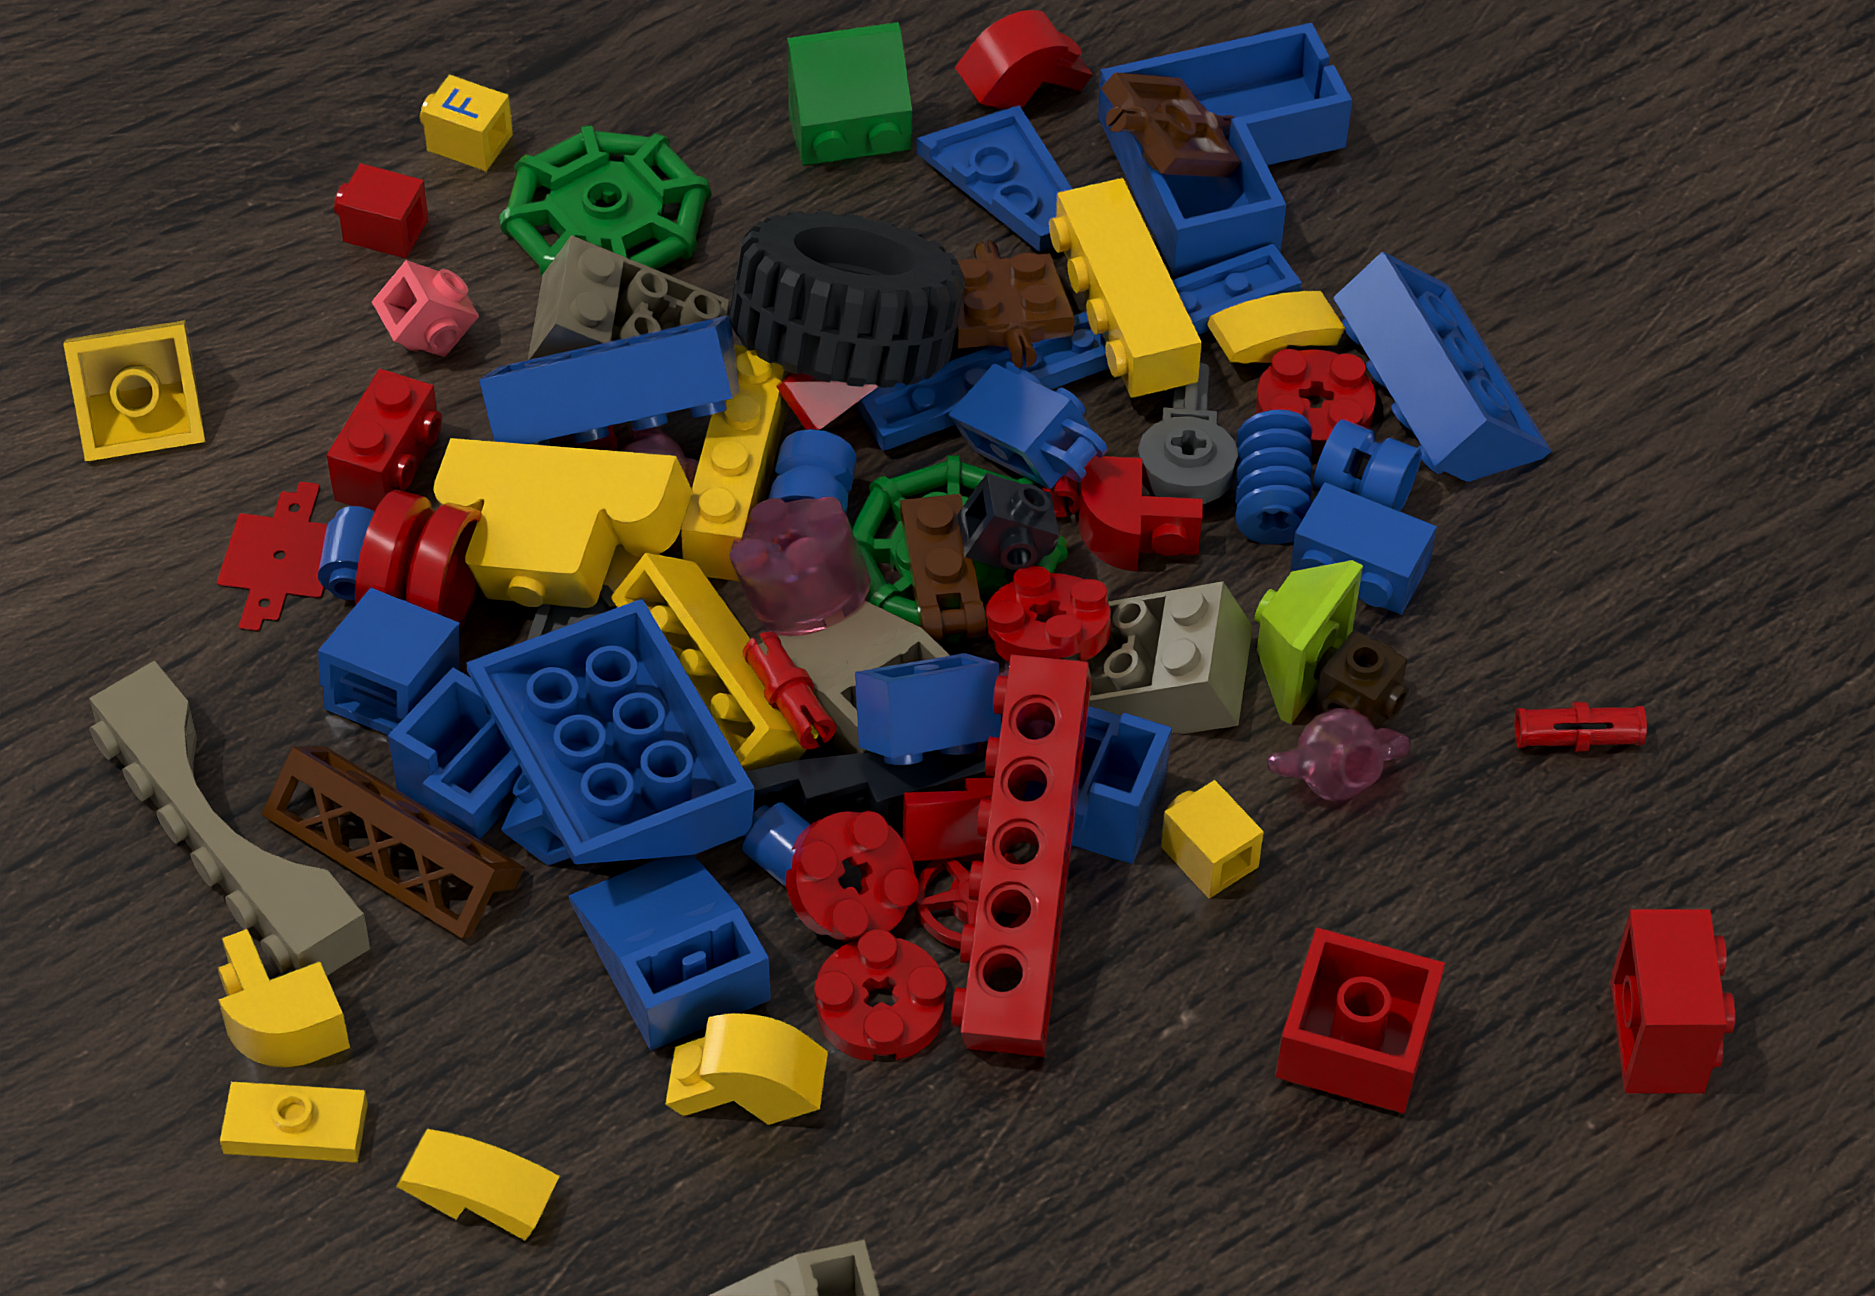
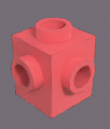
M407 260L372 300L373 306L394 342L400 343L410 351L418 352L422 350L442 357H446L479 318V314L467 296L468 287L458 275L447 269L437 271Z

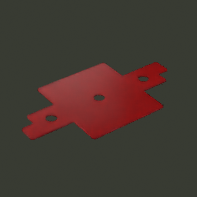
M300 482L296 493L281 492L273 517L244 513L238 515L217 584L250 589L240 619V629L259 631L263 619L277 621L286 594L314 598L322 596L324 587L318 580V570L327 524L309 522L320 487L319 484ZM297 504L300 506V509L297 512H291L289 507ZM282 551L285 553V557L283 559H276L274 554ZM263 599H268L270 605L268 607H261L259 602Z

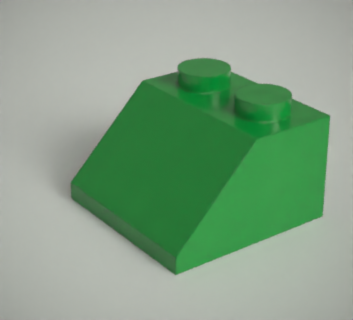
M899 22L787 38L789 119L802 166L912 149V106Z

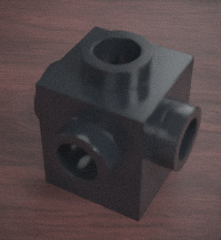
M990 473L985 474L957 514L964 556L986 563L996 569L1016 572L1019 569L1038 566L1044 556H1048L1054 551L1060 536V525L1056 521L1051 493L1043 491L1032 484H1021Z

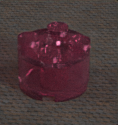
M823 497L820 499H801L785 503L781 499L773 498L759 503L752 509L750 514L752 521L745 526L742 539L734 540L729 556L750 607L756 618L762 621L765 629L782 636L807 635L827 628L824 618L833 615L841 609L844 616L847 617L861 605L870 589L871 577L846 513L843 511L838 499L835 497Z

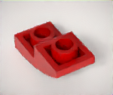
M965 778V791L904 793L902 840L908 848L912 861L946 859L985 852L986 838L977 836V819L981 798L992 799L994 778ZM1029 781L1023 782L1015 788L1012 795L1016 799L1022 801Z

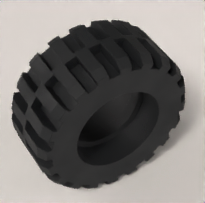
M795 211L788 212L784 217L776 214L767 217L763 222L759 221L742 240L730 308V321L736 336L739 337L741 343L748 350H756L759 358L768 363L776 362L783 366V370L797 375L800 373L814 376L815 380L828 383L831 380L845 382L847 386L864 387L865 384L877 385L879 388L894 387L897 383H903L908 386L919 383L923 378H931L949 361L965 287V277L957 259L952 253H946L942 245L934 240L927 241L923 239L922 234L911 229L903 230L895 227V224L882 220L876 222L863 219V216L848 213L847 216L835 215L829 211H816L815 214Z

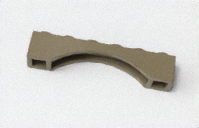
M155 660L89 698L96 724L89 727V730L98 749L108 760L117 756L125 766L123 768L124 777L137 798L144 801L150 797L158 807L156 811L157 817L169 838L176 844L182 840L187 843L193 851L190 854L192 862L202 879L209 886L219 883L228 894L225 897L226 903L239 925L245 930L253 926L263 938L261 940L262 949L278 973L283 974L288 970L293 972L321 962L324 972L328 976L371 949L364 913L328 870L297 864L263 851L235 833L211 809L194 779L193 762L197 736L189 702Z

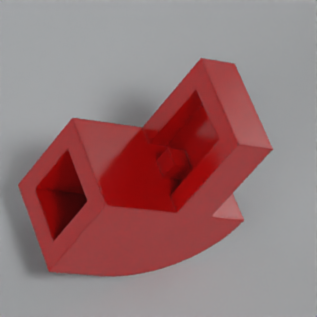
M1039 10L1020 11L998 20L974 41L955 66V69L980 104L1001 110L1018 105L1022 109L1043 81L1081 92L1093 76L1080 58L1082 50L1078 44L1067 35L1058 32L1046 14Z
M1094 456L1084 469L1087 475L1080 482L1078 523L1083 542L1097 558L1113 567L1137 572L1139 553H1158L1164 556H1176L1179 554L1198 555L1203 499L1142 496V458L1109 456L1099 458Z

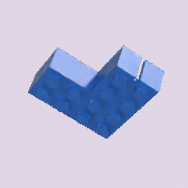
M1312 23L1101 69L1098 119L1173 277L1202 270L1273 243L1281 252L1286 203L1267 165L1346 147L1352 98L1335 66H1329L1330 56ZM1114 73L1182 78L1195 98L1209 112H1213L1216 115H1232L1235 117L1231 119L1230 136L1226 140L1240 158L1241 164L1228 177L1161 174L1147 163L1142 153L1144 148L1130 132H1113L1110 130L1112 126H1107L1106 116L1108 111L1113 108V105L1101 90V87Z

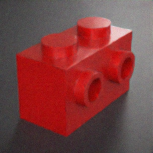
M380 368L378 369L326 455L334 501L350 506L368 508L375 512L377 506L387 493L394 490L405 491L410 486L428 450L436 442L442 426V414L437 411L434 385Z

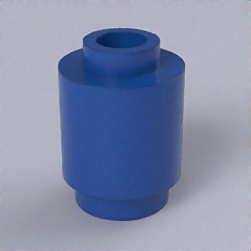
M359 506L342 508L326 527L318 580L326 590L343 600H355L356 575L360 552L367 528L375 513L368 508Z
M783 802L777 803L771 808L763 805L753 813L752 828L748 834L743 835L745 840L742 851L786 887V871L792 869V857L796 850H792L793 845L801 832L811 824Z

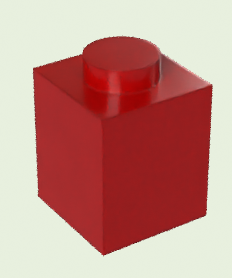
M360 163L349 183H343L339 187L334 201V213L340 220L343 242L406 259L429 220L424 180Z

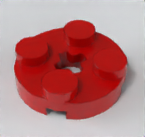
M1283 349L1273 356L1271 366L1263 372L1260 378L1256 398V414L1269 410H1289L1300 413L1309 420L1313 428L1310 441L1313 446L1312 455H1321L1329 435L1341 419L1370 429L1375 408V389L1372 381L1365 374V363L1356 355L1349 353L1337 354L1324 350L1297 351L1295 349ZM1317 396L1325 399V401L1322 403V408L1310 407V401L1306 397Z
M1030 566L1017 570L1013 576L1014 582L1006 584L995 592L986 606L988 639L991 637L995 641L996 652L1008 662H1010L1011 655L1060 659L1080 653V661H1085L1097 655L1106 646L1111 636V610L1108 603L1106 585L1095 579H1082L1066 574L1050 573L1041 566Z
M845 811L824 817L804 829L793 845L792 850H796L792 857V869L786 871L787 894L800 920L810 930L821 936L827 934L834 939L843 940L842 942L850 943L859 940L861 935L869 930L881 929L890 931L901 921L908 906L918 896L919 883L914 875L913 862L908 848L899 834L887 824L883 816L876 812L866 811L857 813ZM844 860H848L852 866H858L862 873V888L859 893L854 887L843 889L839 883L838 878L845 873V868L842 864Z
M869 930L862 934L859 940L845 944L831 954L818 973L814 987V999L820 1029L834 1047L844 1054L859 1060L874 1061V1055L886 1056L895 1053L896 1060L910 1057L930 1044L942 1027L946 999L945 975L940 970L936 961L919 946L909 941L895 938L886 930ZM875 989L889 990L892 992V999L895 1004L888 1006L886 1003L880 1002L871 1007L867 1005L869 992Z

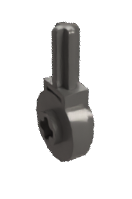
M1200 363L1197 383L1173 388L1172 408L1164 407L1163 420L1155 423L1142 435L1137 458H1142V484L1149 493L1156 497L1203 499V504L1221 498L1232 487L1236 475L1238 452L1234 439L1224 428L1217 425V411H1208L1210 370L1206 364Z

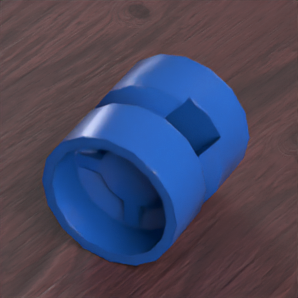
M1341 419L1329 435L1321 453L1314 475L1313 491L1319 493L1324 482L1401 512L1415 482L1422 451L1417 447L1391 437L1381 443L1376 442L1373 430ZM1363 458H1365L1369 462L1360 480L1356 478Z
M812 429L796 431L784 439L780 446L775 469L777 478L772 484L766 509L767 522L783 538L796 543L815 545L828 543L840 535L844 527L848 508V494L852 489L857 464V455L848 442L827 431Z

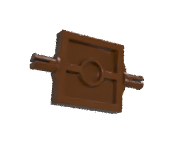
M1114 73L1101 87V90L1113 105V108L1108 111L1106 116L1107 126H1112L1110 130L1113 132H1130L1144 148L1142 153L1147 163L1161 174L1228 177L1241 164L1240 158L1226 140L1230 136L1231 119L1235 117L1232 115H1216L1213 112H1209L1195 98L1182 78Z
M983 240L974 247L973 252L976 259L958 261L965 277V287L954 337L958 349L978 346L1007 347L1011 354L1012 363L1016 367L1022 368L1023 357L1026 368L1035 363L1037 358L1036 351L1032 346L1033 343L1044 339L1074 336V315L1050 254L1021 253L1012 258L1001 259L996 243L988 240V249H986Z

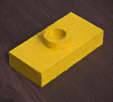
M231 1082L220 1137L223 1154L358 1163L368 1106L365 1090Z

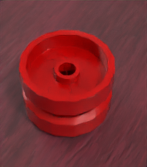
M400 490L387 493L377 506L364 538L356 575L355 604L357 605L370 588H374L459 622L460 631L472 608L479 586L465 562V555L482 513L478 509L450 502L439 506L434 512L432 503L425 496Z

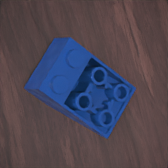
M694 855L660 857L569 895V902L650 1051L706 1028L709 1017L723 1014H739L771 1000L769 957L741 908Z

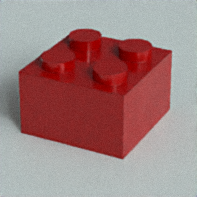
M1630 909L1610 978L1624 1093H1704L1712 1069L1720 1068L1722 1065L1724 1033H1732L1734 1030L1735 1005L1732 994L1722 992L1720 976L1724 975L1726 969V944L1722 935H1714L1710 909Z
M1316 927L1282 1034L1275 1077L1405 1114L1436 1007L1445 962Z

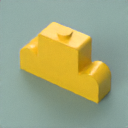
M451 438L434 483V493L440 506L450 502L478 509L482 513L467 549L465 562L484 596L488 599L514 601L527 607H538L542 604L580 608L593 607L598 601L616 546L622 544L624 549L631 555L642 557L645 553L658 555L665 552L674 544L679 535L693 493L676 456Z

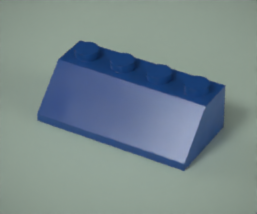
M1382 251L1333 297L1345 317L1342 320L1345 332L1365 350L1370 359L1366 363L1368 371L1379 384L1389 390L1395 400L1391 405L1393 413L1405 427L1414 432L1421 444L1417 447L1422 451L1421 459L1432 471L1437 474L1446 472L1469 482L1543 459L1551 452L1550 447L1448 284Z
M729 315L499 366L479 379L494 442L551 446L549 439L570 434L573 436L574 444L601 439L610 435L608 426L631 421L633 431L660 426L668 423L666 413L687 408L690 409L692 418L715 414L727 410L725 400L732 399L739 392L733 332Z

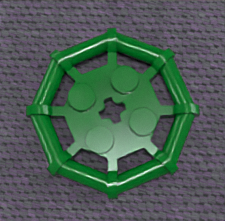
M592 125L581 126L580 133L534 156L523 155L514 166L516 173L515 182L507 208L499 216V224L502 233L514 238L539 266L541 277H543V274L571 235L626 258L625 251L650 238H654L661 242L629 259L655 270L678 258L689 259L698 250L699 245L696 236L704 205L710 200L712 195L711 187L705 177L697 176L670 147L669 138L659 133H655L651 137L596 131L593 130ZM609 155L624 157V162L610 161ZM659 167L670 180L662 181L650 168L655 169ZM544 186L551 189L550 196L547 194L545 201L532 203L536 188ZM603 199L607 203H617L611 207L601 208L596 206L595 201ZM681 203L677 223L662 217L665 205ZM549 225L560 238L551 246L535 227Z
M948 455L945 462L890 479L880 476L870 483V495L852 528L840 538L839 555L849 562L869 603L920 627L916 603L910 600L912 598L915 599L900 517V500H905L906 498L947 486V493L931 492L922 498L959 494V486L975 490L986 473L1021 484L1037 485L1026 477L1016 480L960 461V455ZM961 496L962 503L964 506V504L969 498ZM887 513L899 522L890 539H874ZM1059 536L1054 551L1050 555L1044 556L1038 566L1046 568L1050 573H1054L1058 563L1063 562L1067 558L1068 543L1063 536ZM973 560L980 596L984 595L985 602L990 600L1000 588L1010 583L1008 580L1012 571L996 569L986 563ZM876 563H890L893 571L895 568L897 569L900 580L893 585L890 583L886 584ZM987 604L983 605L984 612L986 611ZM960 607L946 608V610L960 609ZM965 633L943 635V637L947 638V644H959V638L964 637Z

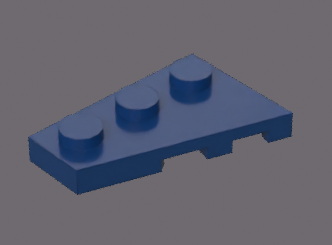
M1019 105L917 138V154L1036 250L1041 252L1054 247L1050 237L1049 220L1056 217L1057 193L1071 190L1072 187Z

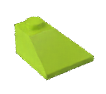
M1353 560L1292 571L1278 591L1269 589L1265 593L1256 610L1254 621L1260 624L1257 653L1279 717L1291 725L1319 686V681L1314 679V673L1321 657L1331 646L1339 649L1353 631L1363 565Z

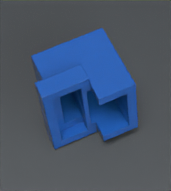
M370 588L318 650L320 686L323 687L324 709L388 735L453 667L460 671L459 622Z
M453 667L388 734L397 790L480 840L512 805L515 798L513 787L523 770L473 680Z
M1089 706L1072 838L1073 846L1126 863H1134L1166 787L1172 727L1124 712L1120 716ZM1029 781L1022 801L1030 802L1040 798L1044 794L1046 786L1037 781Z

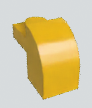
M248 929L222 938L228 964L218 967V972L227 997L219 999V1004L227 1034L231 1042L242 1054L255 1062L267 1066L296 1067L312 1063L350 1048L343 1012L321 962L269 980Z
M723 1014L709 1017L705 1037L675 1047L666 1105L681 1116H686L735 1101L767 1125L820 1109L828 1051L800 1030L776 1019L752 1014Z

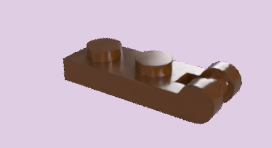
M961 494L900 500V517L919 626L936 642H942L943 635L965 633L966 639L986 637L985 612L983 602L980 599L973 559L964 556L957 515L963 507ZM960 607V609L940 611V609Z

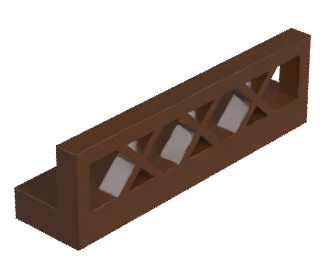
M326 746L292 747L261 814L462 939L472 937L492 893L514 890L525 868ZM299 780L313 788L320 815L304 820L286 809ZM333 801H335L343 807L335 809ZM352 813L361 817L364 821L370 845L357 850H352L344 845L337 818ZM323 824L325 832L321 831L315 826ZM382 831L392 836L393 838L385 840ZM401 844H405L414 850L420 872V877L405 882L394 876L387 850ZM373 854L375 863L365 858V856ZM433 862L444 869L435 871ZM455 875L473 886L460 916L445 907L438 880ZM423 885L425 894L417 890L416 887Z

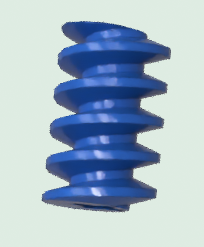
M1289 410L1261 412L1247 419L1238 430L1236 441L1238 460L1235 522L1242 534L1248 539L1261 544L1278 545L1293 542L1296 530L1312 505L1310 499L1312 492V482L1310 480L1312 463L1310 459L1313 446L1310 441L1313 428L1309 420L1300 413Z

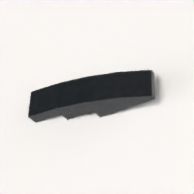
M923 752V760L921 762L907 765L887 764L884 762V756L877 753H856L796 760L745 771L754 786L753 813L763 805L771 808L775 804L783 802L797 814H800L808 823L812 824L824 817L839 812L863 813L871 811L883 816L887 824L896 832L903 830L905 792L965 791V778L995 777L988 776L985 773L986 757Z

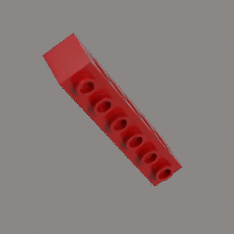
M1011 655L1008 676H997L993 708L994 714L1003 715L1000 737H989L985 761V773L988 776H995L992 799L981 798L977 819V836L986 838L983 861L973 860L969 878V900L978 901L975 924H964L960 947V962L970 964L967 988L956 987L952 1005V1027L961 1028V1035L966 1049L1045 1057L1092 686L1088 662ZM1034 720H1045L1054 726L1048 736L1038 740L1028 739L1021 734L1023 727ZM1026 781H1037L1046 786L1044 794L1034 801H1020L1012 795L1015 788ZM1020 842L1033 844L1039 849L1034 859L1025 864H1013L1004 858L1007 850ZM1009 905H1021L1031 912L1027 921L1015 928H1006L996 922V918L999 912ZM1001 968H1013L1023 975L1018 986L1008 992H997L988 987L987 984L990 976Z

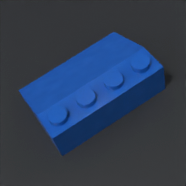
M643 599L467 662V671L574 864L694 855L746 835L752 828L754 786Z

